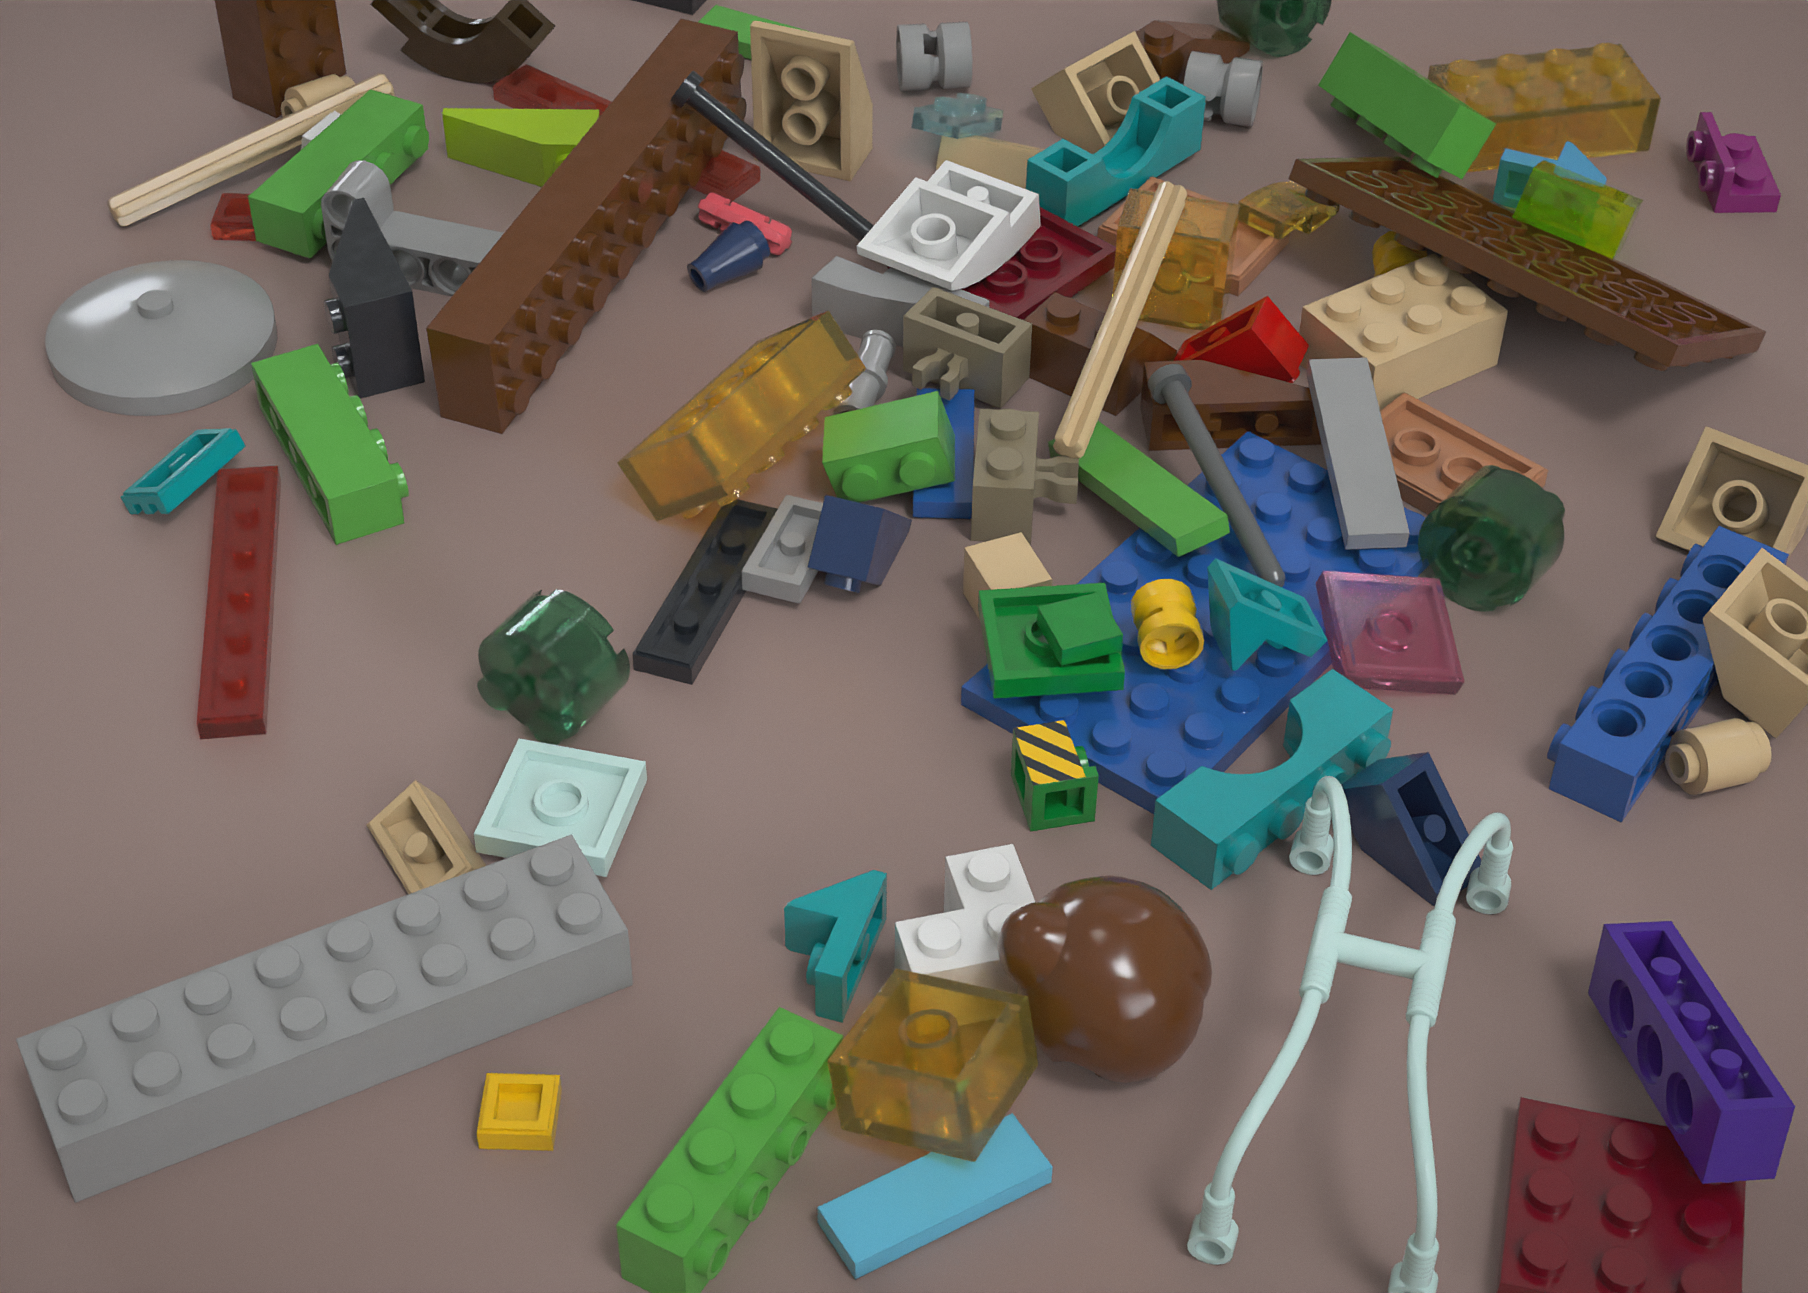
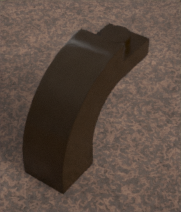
M373 0L370 4L409 39L400 49L401 52L422 67L436 74L464 82H490L511 74L529 58L556 27L528 0H509L496 15L485 19H473L459 15L448 9L439 0Z

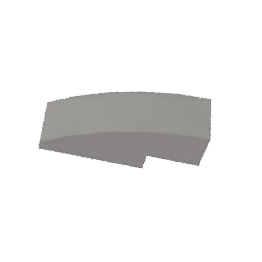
M838 256L833 258L812 277V323L862 338L863 334L867 331L881 330L893 337L897 346H903V316L932 287L989 307V300L962 289L951 291L892 267L884 274H881Z

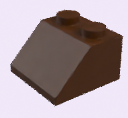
M1056 292L1024 319V321L1032 323L1029 378L1072 396L1105 313L1079 303L1073 298L1065 297ZM1135 327L1102 410L1117 416L1141 393L1144 362L1173 361L1177 355V350L1152 333Z

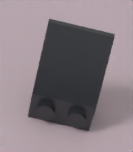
M365 198L355 199L352 202L328 275L332 298L324 300V310L332 334L338 333L340 344L331 347L334 363H339L345 378L350 379L356 394L362 399L424 383L425 377L412 289Z

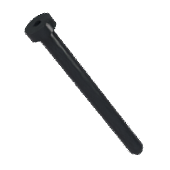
M694 70L688 75L670 99L671 102L680 109L686 103L858 241H861L874 226L872 223L700 86L704 80L703 77Z

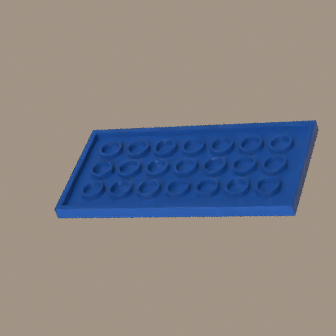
M1247 431L1221 456L1285 573V582L1282 588L1305 597L1328 639L1312 657L1287 647L1277 649L1264 641L1238 670L1232 671L1211 631L1207 567L1216 558L1252 575L1257 576L1230 523V533L1181 557H1177L1139 528L1077 583L1106 584L1113 618L1123 633L1121 655L1125 669L1124 690L994 699L987 663L961 687V705L1012 734L1013 728L1065 720L1074 747L1082 745L1087 754L1089 767H1096L1099 775L1098 783L1154 814L1156 799L1199 767L1203 766L1225 772L1289 707V701L1311 685L1447 548L1450 529L1404 507L1410 532L1406 547L1345 549L1328 470ZM1201 472L1187 486L1222 510L1203 472ZM1158 579L1181 581L1191 589L1197 608L1196 618L1201 626L1204 638L1203 650L1199 656L1188 665L1177 669L1152 667L1143 660L1137 641L1138 630L1133 622L1131 613V599L1136 591L1146 583Z

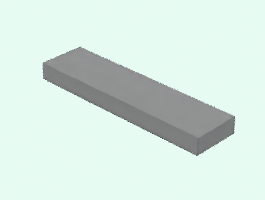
M1367 357L1309 359L1306 375L1345 549L1406 547L1410 532Z

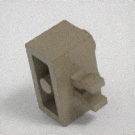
M932 287L903 316V371L912 374V386L923 389L929 381L939 384L940 397L951 400L959 389H974L975 399L1002 408L1029 379L1032 323Z
M1010 408L979 410L972 492L971 541L986 542L1022 532L1028 543L1031 544L1035 498L1045 497L1058 503L1076 504L1079 459L1070 458L1067 455L1056 456L1050 459L1037 457L1039 412L1018 411Z

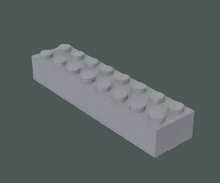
M571 834L17 1038L16 1041L74 1202L76 1203L633 985L628 929Z

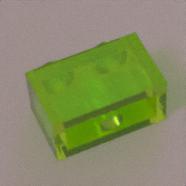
M1543 160L1533 167L1512 218L1614 259L1622 250L1644 200Z

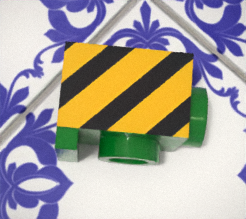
M1065 720L1013 728L1011 777L1030 832L1094 822L1099 775L1095 766L1089 767L1084 747L1082 745L1074 747Z

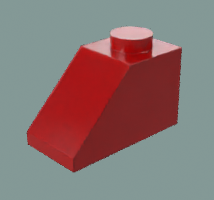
M1266 296L1184 340L1173 361L1204 360L1294 383L1300 375L1299 366L1309 345L1269 296Z

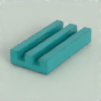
M237 429L196 430L126 489L120 498L130 514H139L142 510L145 514H154L157 510L161 514H169L245 448L246 445Z

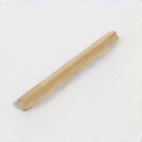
M384 74L374 75L112 196L108 200L111 215L119 226L126 227L301 145L302 135L334 111L340 114L344 113L370 89L395 96L394 88Z
M1164 181L1157 187L1055 435L1053 447L1059 455H1067L1070 458L1077 459L1084 456L1184 208L1187 191L1182 185H1173L1169 181Z

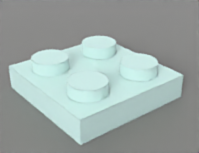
M519 738L474 832L476 852L509 858L572 834L594 873L598 876L607 877L646 784V761Z

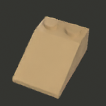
M754 20L750 25L754 130L807 172L851 181L873 148V104L854 41Z

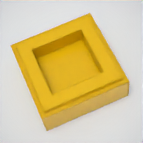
M486 1073L477 1127L479 1149L554 1151L562 1093L560 1075Z

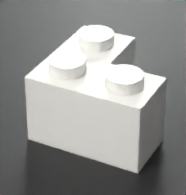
M1013 844L946 856L944 913L895 922L894 977L912 1031L1019 1010L1017 984L1004 972L999 959L997 948L998 935L1003 922L1013 911L1027 904L1035 903V899Z

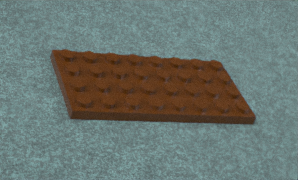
M1400 156L1297 158L1288 178L1306 188L1304 195L1307 198L1327 206H1335L1336 203L1351 210L1349 218L1353 221L1371 228H1380L1382 225L1396 232L1394 240L1408 248L1425 251L1427 247L1442 255L1440 263L1444 266L1465 274H1471L1472 271H1475L1489 278L1487 286L1503 295L1517 298L1522 294L1537 302L1535 310L1542 315L1564 322L1570 318L1586 326L1584 334L1589 338L1610 346H1616L1619 342L1636 351L1634 355L1636 361L1656 370L1666 371L1668 367H1689L1691 363H1712L1713 359H1733L1736 355L1754 353L1758 351L1766 334V331L1440 175L1438 178L1434 177Z

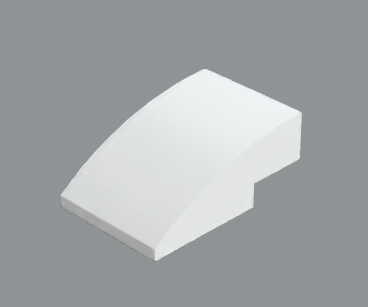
M945 160L928 181L914 178L857 245V253L951 291L966 288L995 272L1041 226L1039 194Z

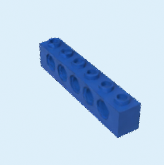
M1721 526L1717 527L1704 547L1694 544L1684 561L1679 581L1669 578L1664 585L1655 606V614L1650 615L1645 612L1640 617L1630 638V648L1628 651L1619 648L1611 657L1603 676L1601 688L1591 685L1578 706L1575 716L1576 722L1573 726L1563 723L1556 732L1547 754V759L1555 762L1548 789L1622 823L1664 762L1666 751L1669 748L1670 740L1674 733L1688 727L1719 682L1703 617L1761 548L1785 565L1789 554Z

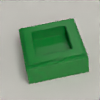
M1098 592L1038 607L1037 625L1061 666L1122 651L1123 633Z

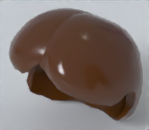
M1121 876L1083 878L1064 883L1050 891L1039 902L1027 904L1013 911L1003 922L998 935V955L1004 972L1017 984L1019 1016L1031 1039L1053 1062L1066 1061L1077 1064L1095 1072V1075L1112 1082H1137L1155 1077L1170 1068L1183 1056L1193 1042L1202 1020L1204 999L1211 986V960L1206 944L1196 925L1182 907L1161 890L1144 882Z

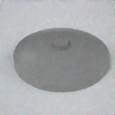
M169 260L127 267L102 276L76 291L57 309L50 320L46 331L45 346L55 380L74 399L87 406L110 413L156 416L203 407L233 394L254 379L251 363L270 358L274 353L277 343V325L269 296L258 283L245 274L208 262Z

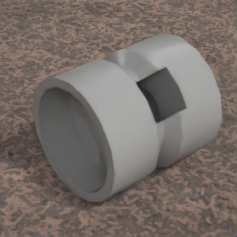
M925 23L897 25L896 61L900 91L928 90L932 82H938L942 89L970 88L972 83V43L969 23H939L935 31H930Z
M1191 52L1184 86L1206 96L1205 121H1210L1217 114L1221 115L1225 124L1253 126L1261 90L1263 61L1235 57L1229 64H1226L1218 54Z

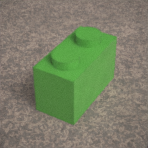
M938 391L825 417L822 464L837 498L860 503L955 481V434Z

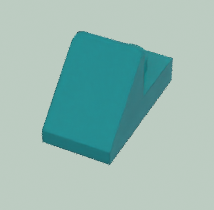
M1216 558L1207 567L1211 631L1232 671L1238 670L1264 641L1274 648L1284 649V647H1287L1308 657H1312L1328 641L1305 597Z
M872 870L793 899L784 908L785 946L790 951L810 956L806 982L809 985L815 986V1016L841 1023L844 1021L887 919V873Z

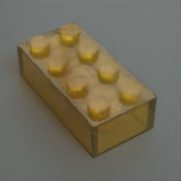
M1600 43L1594 47L1570 50L1554 48L1543 53L1526 55L1504 54L1498 58L1473 61L1457 59L1451 63L1430 65L1428 73L1430 81L1496 123V126L1481 148L1479 155L1466 173L1498 169L1505 148L1553 160H1558L1566 141L1572 142L1587 158L1649 151L1661 101L1658 93L1621 44Z
M829 310L756 341L619 460L617 464L656 521L681 513L684 519H689L703 511L715 500L719 506H725L739 498L750 488L746 480L754 472L758 474L769 469L785 456V452L781 447L787 441H796L815 429L820 423L816 415L822 409L823 411L830 410L846 400L853 393L849 385L866 370V367Z

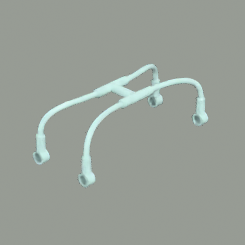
M1325 776L1317 782L1313 796L1305 804L1302 829L1296 832L1289 855L1290 863L1299 872L1318 875L1328 870L1334 850L1331 883L1322 894L1323 897L1300 983L1299 995L1302 1001L1292 1028L1278 1056L1233 1130L1218 1161L1212 1182L1204 1190L1201 1213L1197 1214L1193 1220L1187 1243L1188 1251L1193 1257L1208 1264L1219 1265L1229 1262L1233 1256L1239 1232L1238 1225L1232 1219L1235 1192L1231 1186L1235 1173L1250 1141L1295 1066L1312 1031L1321 1004L1325 1003L1329 998L1338 962L1413 980L1406 1012V1020L1410 1024L1407 1044V1093L1416 1178L1417 1221L1416 1231L1407 1241L1403 1262L1395 1264L1392 1268L1387 1293L1437 1292L1438 1275L1434 1271L1439 1251V1243L1435 1238L1437 1228V1184L1427 1093V1040L1429 1028L1435 1025L1456 925V919L1453 915L1454 906L1467 873L1484 845L1481 865L1473 870L1470 875L1466 894L1467 903L1475 911L1483 914L1500 913L1508 905L1511 878L1507 873L1512 856L1513 843L1510 840L1511 824L1505 814L1494 812L1486 816L1475 826L1462 844L1444 878L1434 910L1430 911L1426 916L1420 948L1417 950L1344 933L1352 902V895L1348 891L1352 863V833L1349 808L1342 785L1336 778ZM1331 817L1333 824V838L1329 834Z

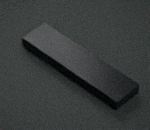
M731 497L726 498L632 654L634 670L693 685L746 593V590H742V570L775 515L777 508Z

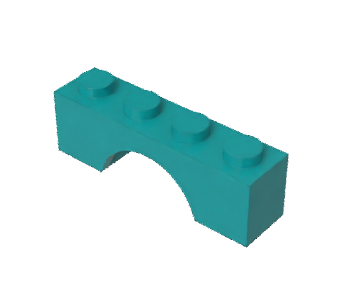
M1164 77L1132 97L1126 116L1111 140L1096 153L1091 154L1075 144L1061 139L1027 160L1026 190L1039 194V207L1078 227L1140 188L1150 177L1156 178L1201 149L1206 96L1168 77Z
M1331 669L1289 701L1283 747L1290 756L1286 762L1273 769L1253 774H1231L1203 766L1199 767L1156 799L1151 846L1210 890L1231 874H1242L1253 864L1263 849L1278 838L1284 840L1290 837L1297 830L1304 817L1305 804L1313 796L1315 786L1322 777L1332 776L1340 784H1343L1378 759H1385L1391 748V740L1388 736L1393 708L1334 669Z

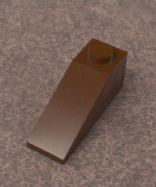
M1154 20L1136 31L1160 80L1168 77L1184 85L1187 64L1192 51L1218 54L1226 64H1229L1235 57L1240 58L1250 51V42L1210 24Z
M1204 360L1144 362L1140 409L1149 451L1190 450L1166 403H1157L1148 388V380L1151 375L1159 368L1169 364H1179L1187 371L1192 381L1188 394L1217 448L1231 447L1247 431L1277 446L1322 444L1310 388Z

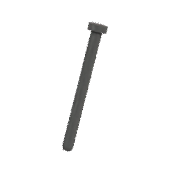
M1169 364L1159 368L1148 380V388L1157 403H1166L1223 512L1228 515V521L1257 576L1283 587L1285 573L1188 394L1192 381L1187 371L1179 364Z

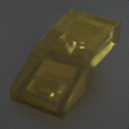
M1278 182L1262 187L1238 201L1236 219L1281 240L1294 229L1309 235L1339 212L1340 205L1336 203L1335 206H1327L1317 203L1304 195L1305 187L1294 182Z

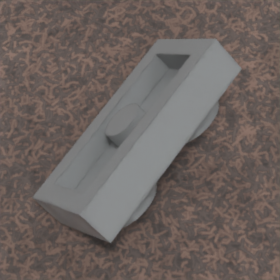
M791 495L784 497L742 570V590L801 603L819 571L808 568V563L823 503Z

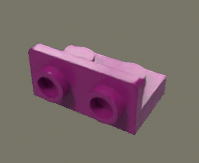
M1700 112L1696 130L1690 131L1688 134L1686 154L1688 161L1694 162L1698 172L1700 191L1706 192L1714 213L1777 212L1781 193L1756 137L1740 133H1730L1722 136L1712 112Z

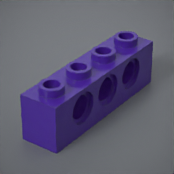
M1673 922L1604 924L1588 995L1702 1183H1730L1735 1181L1775 1179L1795 1105Z

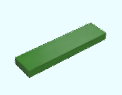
M1097 421L1084 456L1079 458L1078 481L1177 557H1181L1230 533L1228 515L1104 424ZM1055 439L1048 442L1050 458L1061 456L1054 450Z

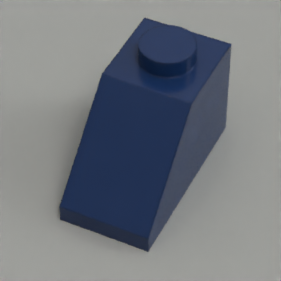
M825 495L808 568L826 572L824 585L860 593L862 581L881 586L910 531L912 520L883 508Z
M1429 752L1378 759L1341 784L1348 803L1351 830L1360 849L1432 906H1435L1444 878L1469 834ZM1479 854L1471 865L1460 891L1468 886L1473 870L1480 867L1482 860Z

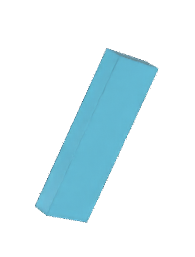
M1011 1113L817 1207V1222L856 1280L1051 1183L1053 1166L1015 1115Z

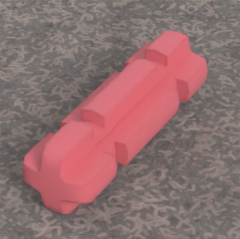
M709 193L698 204L700 209L698 218L701 222L714 228H719L720 226L721 231H724L732 222L740 224L748 220L755 224L766 238L770 253L773 255H781L792 244L790 239L792 230L788 225L774 219L769 223L770 218L739 203L731 202L728 198L719 194Z

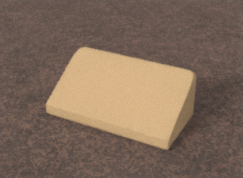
M959 131L945 132L941 136L936 169L938 170L944 161L947 160L1026 189L1027 160L1044 149Z
M417 780L410 784L367 824V827L408 894L486 866L446 802Z

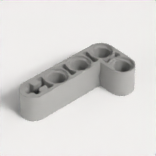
M356 160L350 163L321 200L328 251L332 261L334 260L353 200L365 198L410 287L451 297L504 234L503 232L394 211L391 187L387 176L375 164L364 160Z

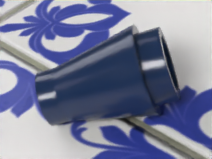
M748 220L740 224L732 222L697 259L687 265V271L695 286L702 292H707L714 286L760 270L763 267V261L770 256V248L766 238L755 224Z

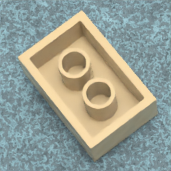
M1433 253L1303 306L1299 334L1308 343L1309 347L1300 365L1307 370L1309 359L1367 357L1379 409L1382 410L1404 392L1419 399L1497 365L1508 310L1459 272L1441 264V258Z

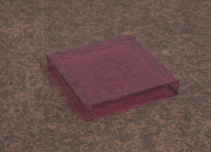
M1322 571L1315 584L1332 665L1335 671L1362 689L1453 695L1458 693L1465 681L1440 579Z

